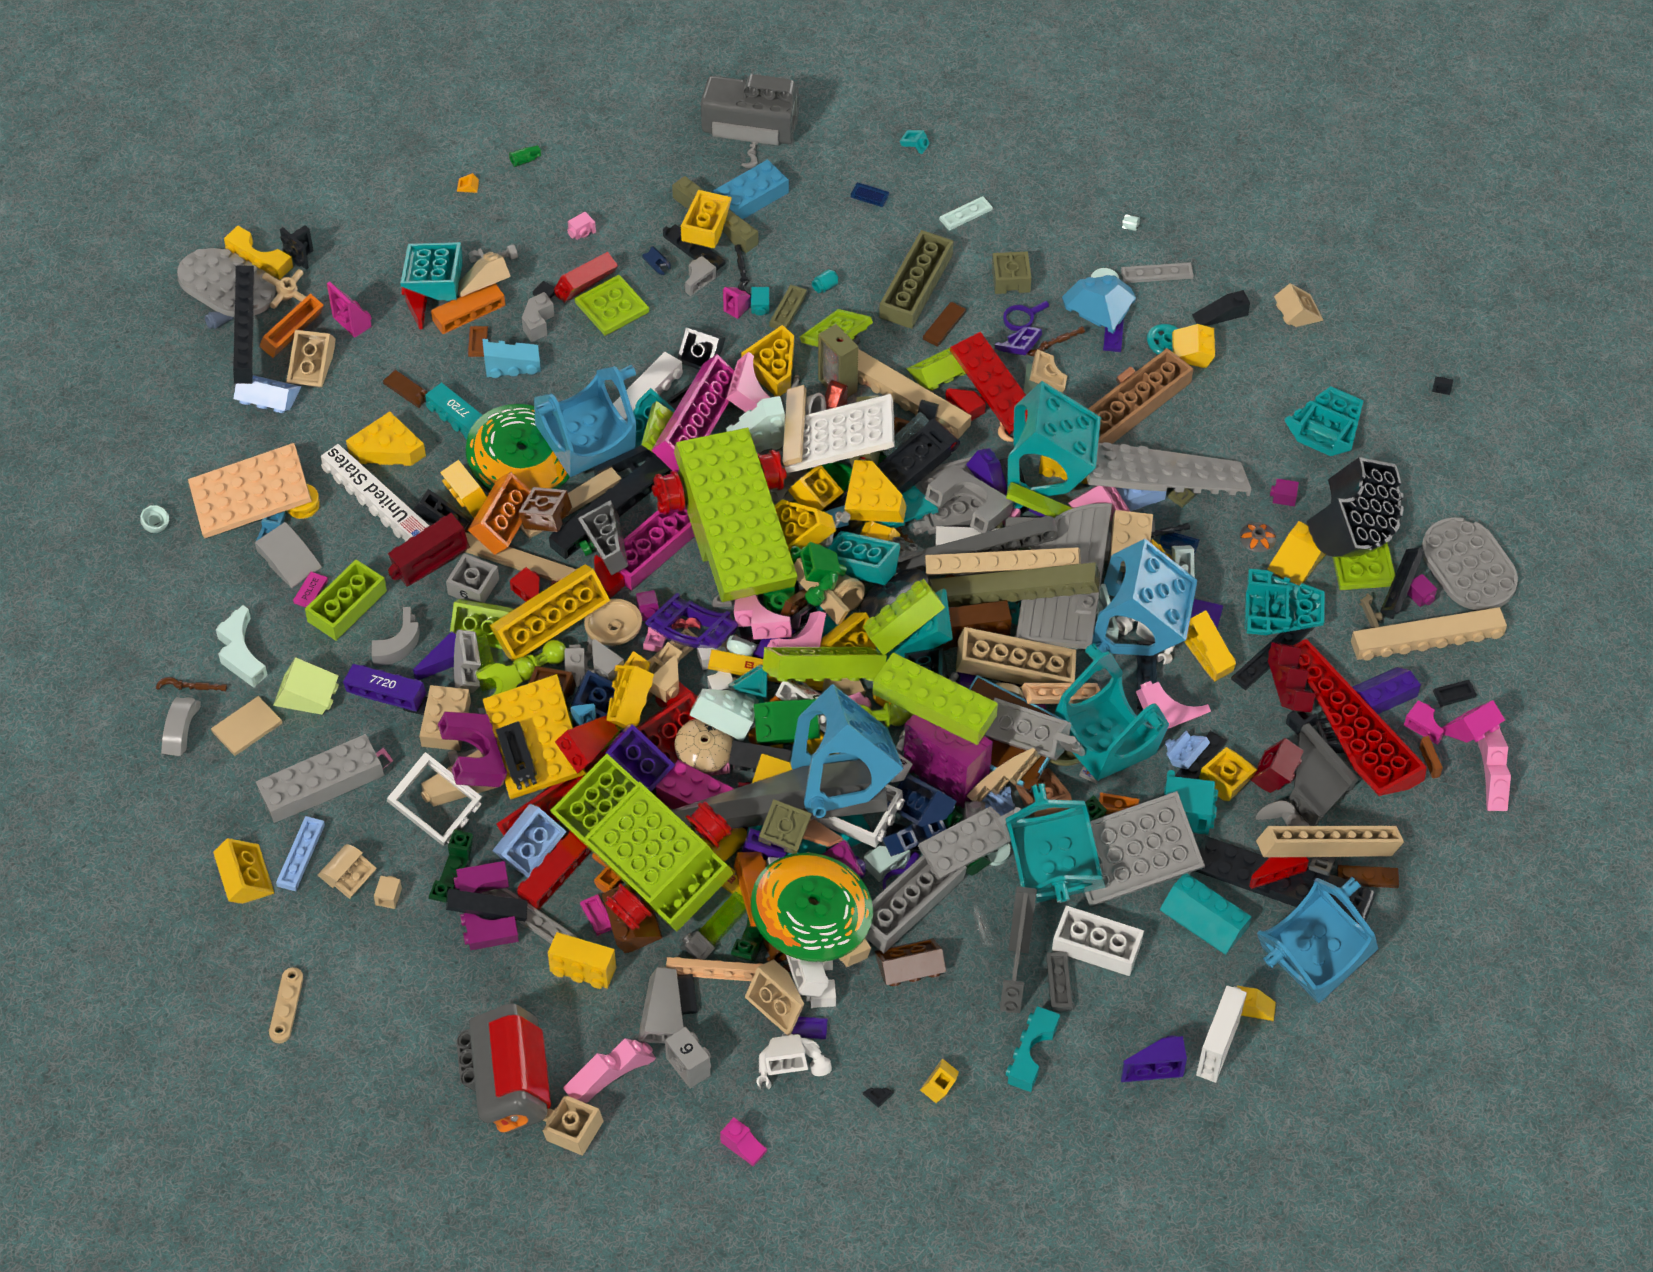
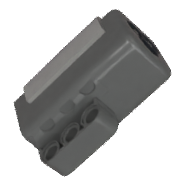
M756 74L749 75L747 80L721 76L708 77L701 99V127L705 133H711L713 137L746 142L756 141L762 144L778 146L779 143H792L799 116V88L796 87L793 80Z

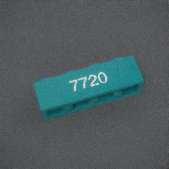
M441 382L425 394L426 406L431 412L435 411L438 413L442 421H448L456 432L460 431L463 433L467 440L470 429L482 414Z

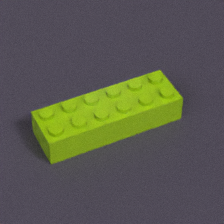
M764 647L762 670L769 673V676L776 677L778 681L787 682L789 679L802 682L807 681V679L824 681V678H830L832 681H842V678H848L851 681H859L860 678H865L866 680L873 681L885 665L887 655H883L872 647Z
M892 653L873 680V695L976 745L979 744L997 717V702L895 653Z

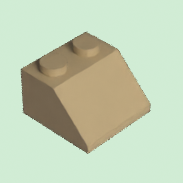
M1288 284L1274 296L1277 301L1276 306L1283 313V319L1288 325L1291 324L1299 327L1323 321L1311 295L1293 284Z

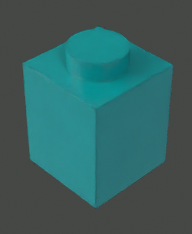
M751 287V314L758 316L769 314V287Z

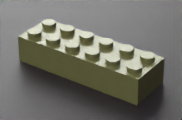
M923 230L920 231L880 302L879 318L911 329L913 328L953 255V240Z

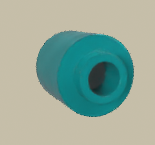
M828 269L816 276L814 281H812L813 289L819 294L828 291L838 284L839 278L837 273Z

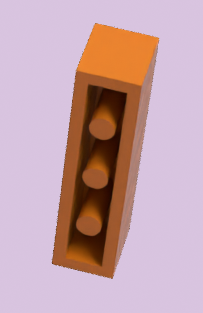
M494 283L431 310L432 321L440 332L445 334L504 307V294Z

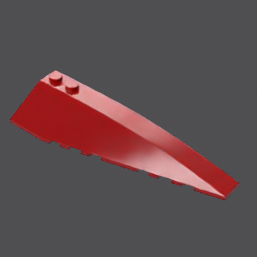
M1307 639L1293 645L1302 648L1298 664L1301 669L1308 671L1307 681L1354 770L1378 796L1405 791L1425 781L1427 766Z

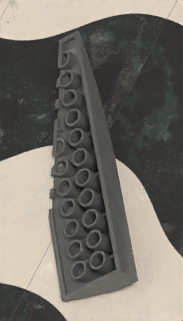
M862 760L823 764L820 791L824 792L828 797L862 791L871 784L870 770ZM802 766L671 811L695 833L694 827L685 817L686 815L691 816L699 808L697 804L704 801L713 808L716 814H720L732 829L764 825L773 799L808 812L804 805V798L810 766ZM886 787L866 803L826 811V815L822 818L888 811ZM811 813L810 820L822 818H816V815L814 816L813 813Z

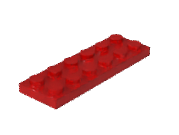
M980 331L951 346L950 352L1010 435L1014 433V407L1026 394ZM1026 409V410H1025V417H1026V421H1027L1028 411H1027V409Z

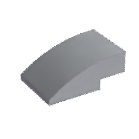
M286 522L255 542L257 552L291 588L304 581L310 571L315 573L322 568L309 548Z

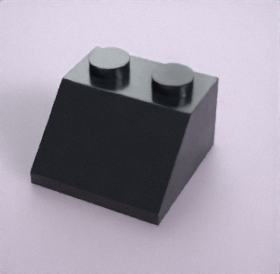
M686 327L677 359L682 361L684 365L700 370L702 365L716 354L720 356L726 338L696 327Z

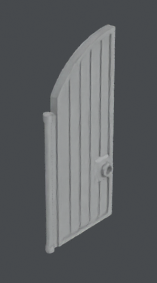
M1112 503L1088 504L1061 513L1054 518L1058 537L1053 541L1030 547V550L1079 548L1081 564L1093 562L1097 564L1100 572L1099 592L1022 600L1016 638L1069 648L1086 649L1090 644L1092 645Z

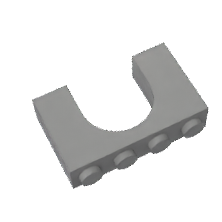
M956 465L951 466L928 484L925 496L926 500L939 508L957 496L971 497L980 502L982 506L973 512L970 527L980 533L991 531L1010 516L1014 501L1007 499L1004 494Z

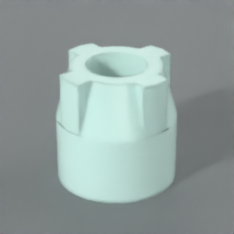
M1125 215L1123 228L1136 231L1140 218Z

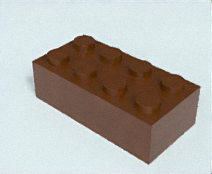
M1007 600L949 608L953 639L935 648L943 647V651H946L952 647H958V639L964 627L1010 636L1012 618Z

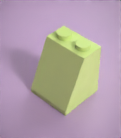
M295 657L284 674L273 706L322 715L325 710L331 708L333 703L331 696L336 693L339 686L336 683L338 675Z

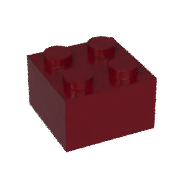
M1283 738L1264 750L1256 768L1257 771L1251 781L1269 793L1276 789H1281L1283 785L1291 783L1294 779V771L1302 762L1303 750L1288 739Z

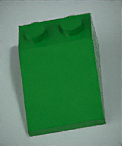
M816 699L771 701L754 704L757 743L763 746L794 742L798 717ZM816 715L810 721L808 740L820 738L819 715Z

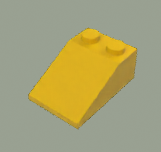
M698 190L681 224L682 241L715 248L721 237L732 197Z
M1298 521L1286 537L1267 570L1274 572L1275 575L1283 579L1284 577L1290 578L1291 583L1300 586L1326 554L1321 552L1315 545L1309 532V527Z

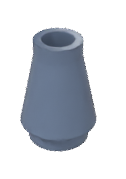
M217 311L209 312L208 315H205V322L209 329H216L226 322L233 320V317L223 315Z

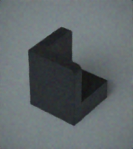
M1293 710L1287 715L1286 724L1299 735L1303 725L1308 723L1312 727L1316 725L1318 715L1314 713L1309 717L1303 711L1297 714Z

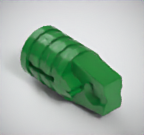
M538 145L525 147L510 152L509 159L514 167L530 163L535 158L541 156V149Z

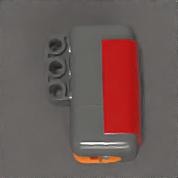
M505 1004L469 1020L470 1028L462 1031L457 1037L460 1081L464 1086L476 1092L479 1118L487 1124L495 1123L497 1129L505 1134L518 1131L544 1120L548 1109L551 1107L544 1036L543 1030L539 1028L538 1018L516 1004Z

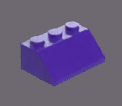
M1395 667L1352 688L1377 714H1380L1418 697L1421 684L1410 670Z
M633 724L627 725L605 753L613 758L638 783L641 782L649 791H652L675 766Z

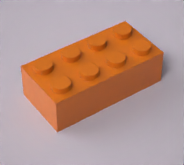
M512 472L499 478L468 528V531L494 555L508 548L522 524L519 511L531 490Z

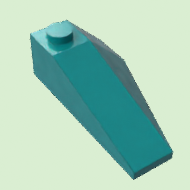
M652 388L637 401L633 411L636 420L635 448L642 444L650 410L654 402L658 401L672 412H675V409Z

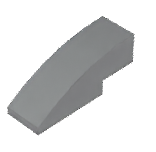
M457 630L454 649L455 688L469 689V693H473L480 687V682L475 674L481 666L476 632Z

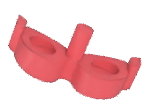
M680 618L672 625V629L682 627L684 629H688V627H698L700 629V622L695 618H688L686 621Z

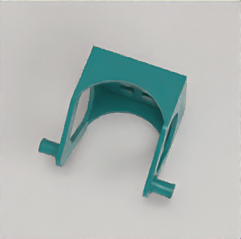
M1041 381L1014 407V449L1008 455V486L1013 482L1046 497L1070 492L1096 468L1101 417ZM1026 409H1027V411H1028L1027 421H1026V417H1025V410H1026ZM1024 454H1038L1049 457L1064 468L1068 479L1060 484L1029 487L1020 481L1019 459ZM1016 502L1013 503V506L1015 504L1014 508L1016 509L1023 507V505L1018 504Z
M1093 643L1085 650L1086 654L1093 659V662L1063 693L1054 715L1070 722L1069 736H1074L1086 751L1084 756H1079L1076 753L1073 754L1098 781L1155 755L1169 723L1159 706L1155 703L1143 709L1138 716L1134 713L1123 691V672L1110 652L1102 653L1096 644ZM1105 668L1111 675L1110 682L1097 694L1079 703H1069L1071 697L1095 672Z
M1045 784L1033 785L1035 802L1005 819L1021 887L1037 889L1035 903L1057 899L1058 903L1070 900L1069 896L1105 888L1090 816L1085 801L1047 799ZM1069 808L1046 816L1022 819L1038 810Z

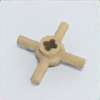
M298 269L291 278L285 277L280 281L266 272L263 274L262 279L276 286L277 296L269 304L271 308L275 309L282 300H289L292 297L299 301H303L306 296L297 291L296 286L297 281L304 274L302 270Z

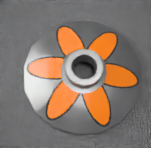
M1261 522L1249 523L1240 532V541L1243 546L1254 552L1268 551L1274 547L1277 541L1274 530L1269 525Z

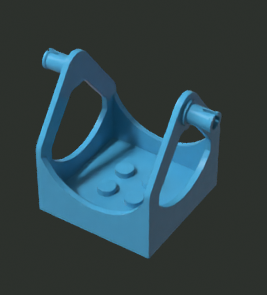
M632 365L620 370L615 366L597 370L593 380L583 390L566 400L558 402L552 393L534 398L535 425L570 477L635 448L636 420L624 385L625 379L636 376ZM605 380H612L618 388L628 422L622 418L613 405L604 384Z
M1146 539L1113 554L1110 558L1103 584L1106 585L1108 595L1115 597L1104 610L1099 612L1092 644L1095 643L1102 653L1108 651L1111 654L1151 656L1185 641L1197 579ZM1122 561L1125 562L1126 566L1123 583H1121L1123 573L1119 571ZM1114 616H1124L1139 621L1153 633L1155 643L1149 646L1114 643L1106 637L1109 619Z
M834 684L827 688L798 717L790 763L792 769L810 766L804 805L808 812L813 813L814 816L816 815V818L824 817L826 811L870 801L904 769L888 728ZM824 714L827 721L825 735L817 751L811 755L806 752L810 721L816 715ZM861 759L870 770L871 784L865 790L828 797L824 792L820 791L823 764Z
M1353 877L1341 888L1316 878L1307 896L1292 913L1274 927L1266 931L1260 930L1257 933L1262 948L1268 953L1263 958L1268 966L1273 968L1278 963L1317 1003L1324 1000L1378 950L1374 932L1350 901L1349 897L1361 887ZM1330 894L1336 896L1347 907L1357 922L1336 903Z

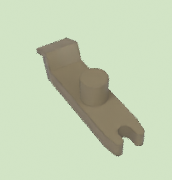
M1367 593L1360 600L1361 603L1359 605L1363 607L1371 628L1380 627L1377 621H1382V614L1380 612L1373 613L1370 606L1373 598Z

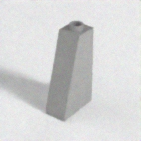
M657 967L649 978L638 1042L665 1044V1039L683 1029L684 1026L676 969Z

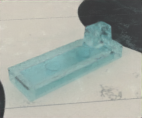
M919 412L894 436L895 447L881 450V452L888 457L922 429L929 420Z

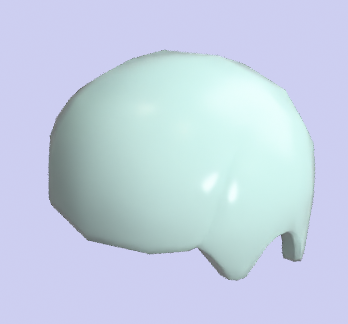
M153 505L142 510L140 521L143 528L148 532L159 533L167 527L169 514L164 508Z
M735 635L730 636L727 641L728 651L734 654L751 657L757 647V644Z

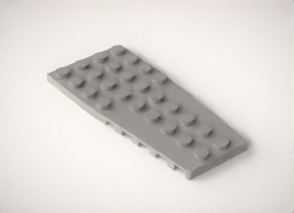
M1108 442L1098 443L1096 468L1086 476L1089 485L1150 491H1166L1167 487H1173L1175 492H1184V488H1191L1193 493H1201L1202 489H1208L1211 491V494H1218L1219 490H1224L1229 495H1236L1240 491L1246 492L1247 496H1250L1251 486L1239 461L1154 450L1145 446L1113 445Z

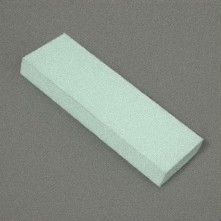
M982 196L940 216L939 220L948 230H951L993 210V207Z

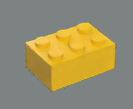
M556 932L548 950L550 972L557 977H570L577 983H582L583 981L590 983L591 986L597 989L602 987L608 989L616 970L615 949Z

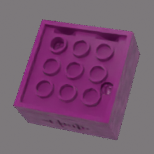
M913 715L905 723L903 757L912 763L909 773L914 772L921 781L926 784L929 783L934 788L956 800V805L964 809L965 801L971 802L967 795L981 780L990 774L993 742L983 736L979 744L976 745L921 717Z

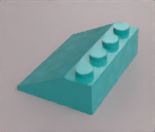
M461 242L408 244L400 282L401 287L437 300H457L463 264Z
M943 588L935 592L945 608L885 654L887 655L886 662L892 653L905 657V653L933 649L953 639L946 589Z

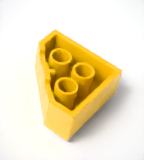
M781 325L741 352V357L748 352L754 356L753 368L757 381L775 397L786 393L787 389L791 388L794 335Z
M390 411L346 440L348 453L360 464L378 463L379 465L404 464V466H412L426 456L424 443Z
M854 460L844 508L851 515L850 520L904 523L907 506L903 495L873 461Z
M783 499L774 506L789 552L794 546L803 549L809 542L819 544L836 531L832 515L821 510Z

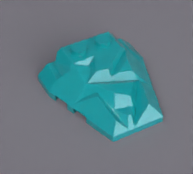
M1248 570L1244 629H1246L1247 634L1271 635L1324 626V591L1303 583L1299 586L1291 583L1290 578L1284 577L1283 580L1273 576L1274 572L1268 570Z

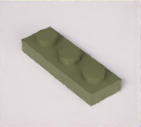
M790 284L769 322V327L777 329L783 325L788 329L807 295V290Z

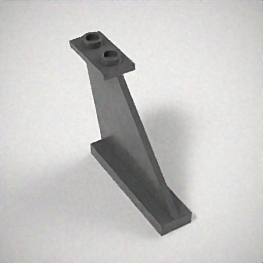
M1308 723L1303 725L1297 737L1299 739L1298 747L1303 750L1302 762L1296 768L1294 789L1288 801L1310 826H1317L1318 822L1343 794L1353 790L1358 777Z
M1016 886L1008 950L1014 951L1016 954L1012 980H1003L1000 1011L1008 1013H1020L1024 982L1017 981L1020 953L1029 954L1037 889Z

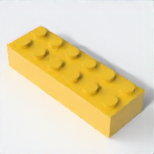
M584 564L489 626L506 656L515 661L606 604L610 599L594 569Z

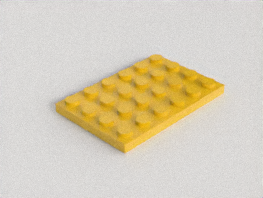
M557 674L483 699L486 714H488L490 723L493 725L494 736L497 738V745L502 754L504 767L507 770V776L504 780L510 799L586 775L585 768L580 773H576L555 743L565 731L573 728ZM517 721L522 726L537 771L535 776L537 784L533 785L531 779H528L530 786L525 787L524 781L520 782L522 785L521 790L517 789L516 783L514 784L510 776L496 729ZM524 762L516 765L517 771L520 770L519 765L523 764L525 767Z

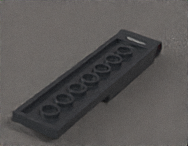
M931 419L922 429L880 462L877 467L897 490L903 494L952 455L951 452H954L960 446V440L938 420ZM848 490L822 511L826 512L845 506ZM849 520V525L836 528L833 539L840 531L852 533L865 521Z
M1208 836L1204 837L1199 850L1205 868L1195 871L1294 907H1298L1304 900L1316 878L1340 888L1348 881L1331 874L1326 876L1311 871L1307 867L1305 872L1251 889L1249 886L1251 876L1269 857H1263V855ZM1360 885L1361 887L1349 898L1366 922L1376 894L1373 890L1362 888L1363 885ZM1330 894L1336 903L1357 922L1347 907L1336 896Z

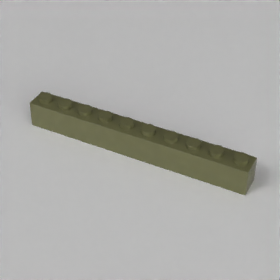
M1096 562L930 579L934 592L943 588L946 589L948 607H961L1005 600L1015 602L1017 600L1099 592L1100 572Z

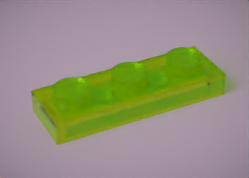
M486 634L476 637L481 663L477 670L486 665L494 664ZM492 678L479 680L482 691L497 688L496 682Z
M735 891L699 930L713 946L720 941L746 912L743 896Z

